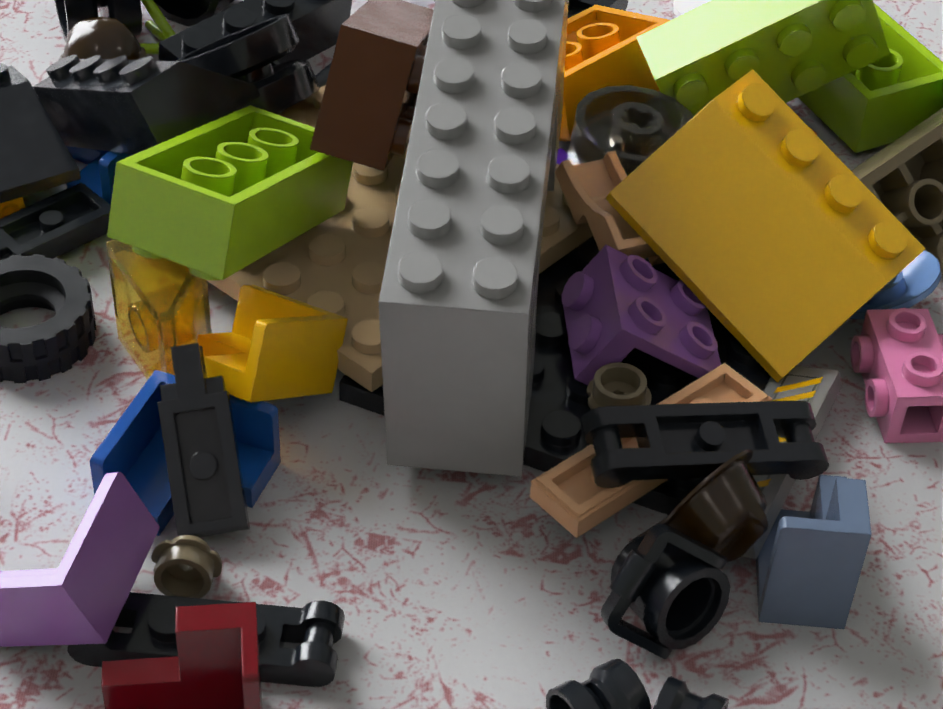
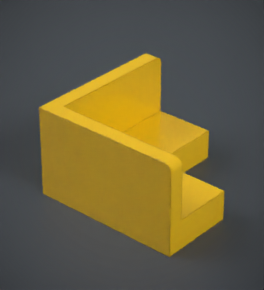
M243 285L240 288L232 332L198 334L197 343L203 347L207 377L223 376L226 391L230 395L247 402L327 394L333 392L339 364L337 350L343 345L348 318L256 285Z

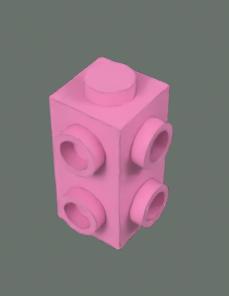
M928 309L867 310L861 335H855L852 339L850 356L854 372L862 374L866 386L865 405L869 417H876L884 443L943 442V334L937 333Z

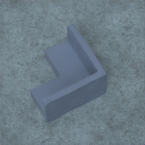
M819 475L810 512L780 510L756 559L759 622L845 629L872 535L866 480Z

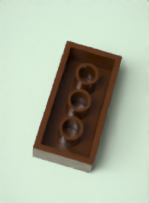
M368 0L341 24L310 150L382 171L385 170L394 154L404 156L409 143L433 9L402 0Z

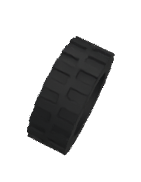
M33 254V256L11 255L9 258L0 260V315L27 307H38L55 311L53 317L34 326L25 328L0 327V382L7 380L14 381V383H27L29 380H46L51 378V375L70 370L75 362L78 360L82 361L88 354L87 349L89 346H93L96 339V323L90 284L87 278L84 279L82 277V272L77 267L67 265L65 260L56 257L55 259L46 258L45 255Z

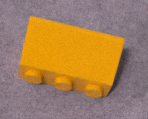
M594 5L568 18L563 110L559 141L567 142L581 139L593 127L604 121L619 118L623 115L624 110L640 101L655 98L659 94L660 90L636 37L670 20L600 5Z

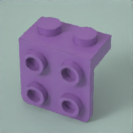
M605 245L581 272L574 273L567 281L561 295L575 380L588 385L594 379V375L600 367L609 363L621 362L634 348L697 378L704 376L721 365L717 350L718 344L714 337L708 308L681 280L678 281L654 269L642 257L638 255L628 256Z

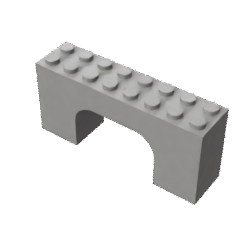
M435 0L378 301L387 465L522 477L534 374L537 294L547 191H554L563 110L569 0Z

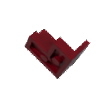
M256 602L176 607L175 633L178 656L102 661L101 688L105 709H263Z

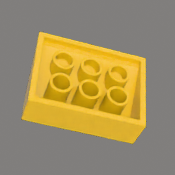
M753 69L711 100L610 191L605 198L777 383L926 249Z

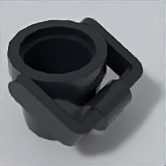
M656 524L649 529L647 534L636 537L627 544L617 556L611 571V585L609 587L612 591L601 609V617L609 630L615 635L663 659H667L673 649H684L696 644L710 633L721 619L728 604L730 593L728 577L721 571L728 559L716 550L669 525ZM628 607L644 622L646 631L622 620Z

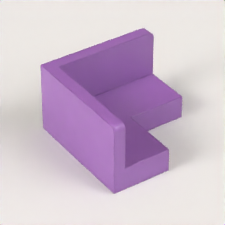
M114 472L104 475L58 568L0 571V647L107 643L160 529V526L123 473Z

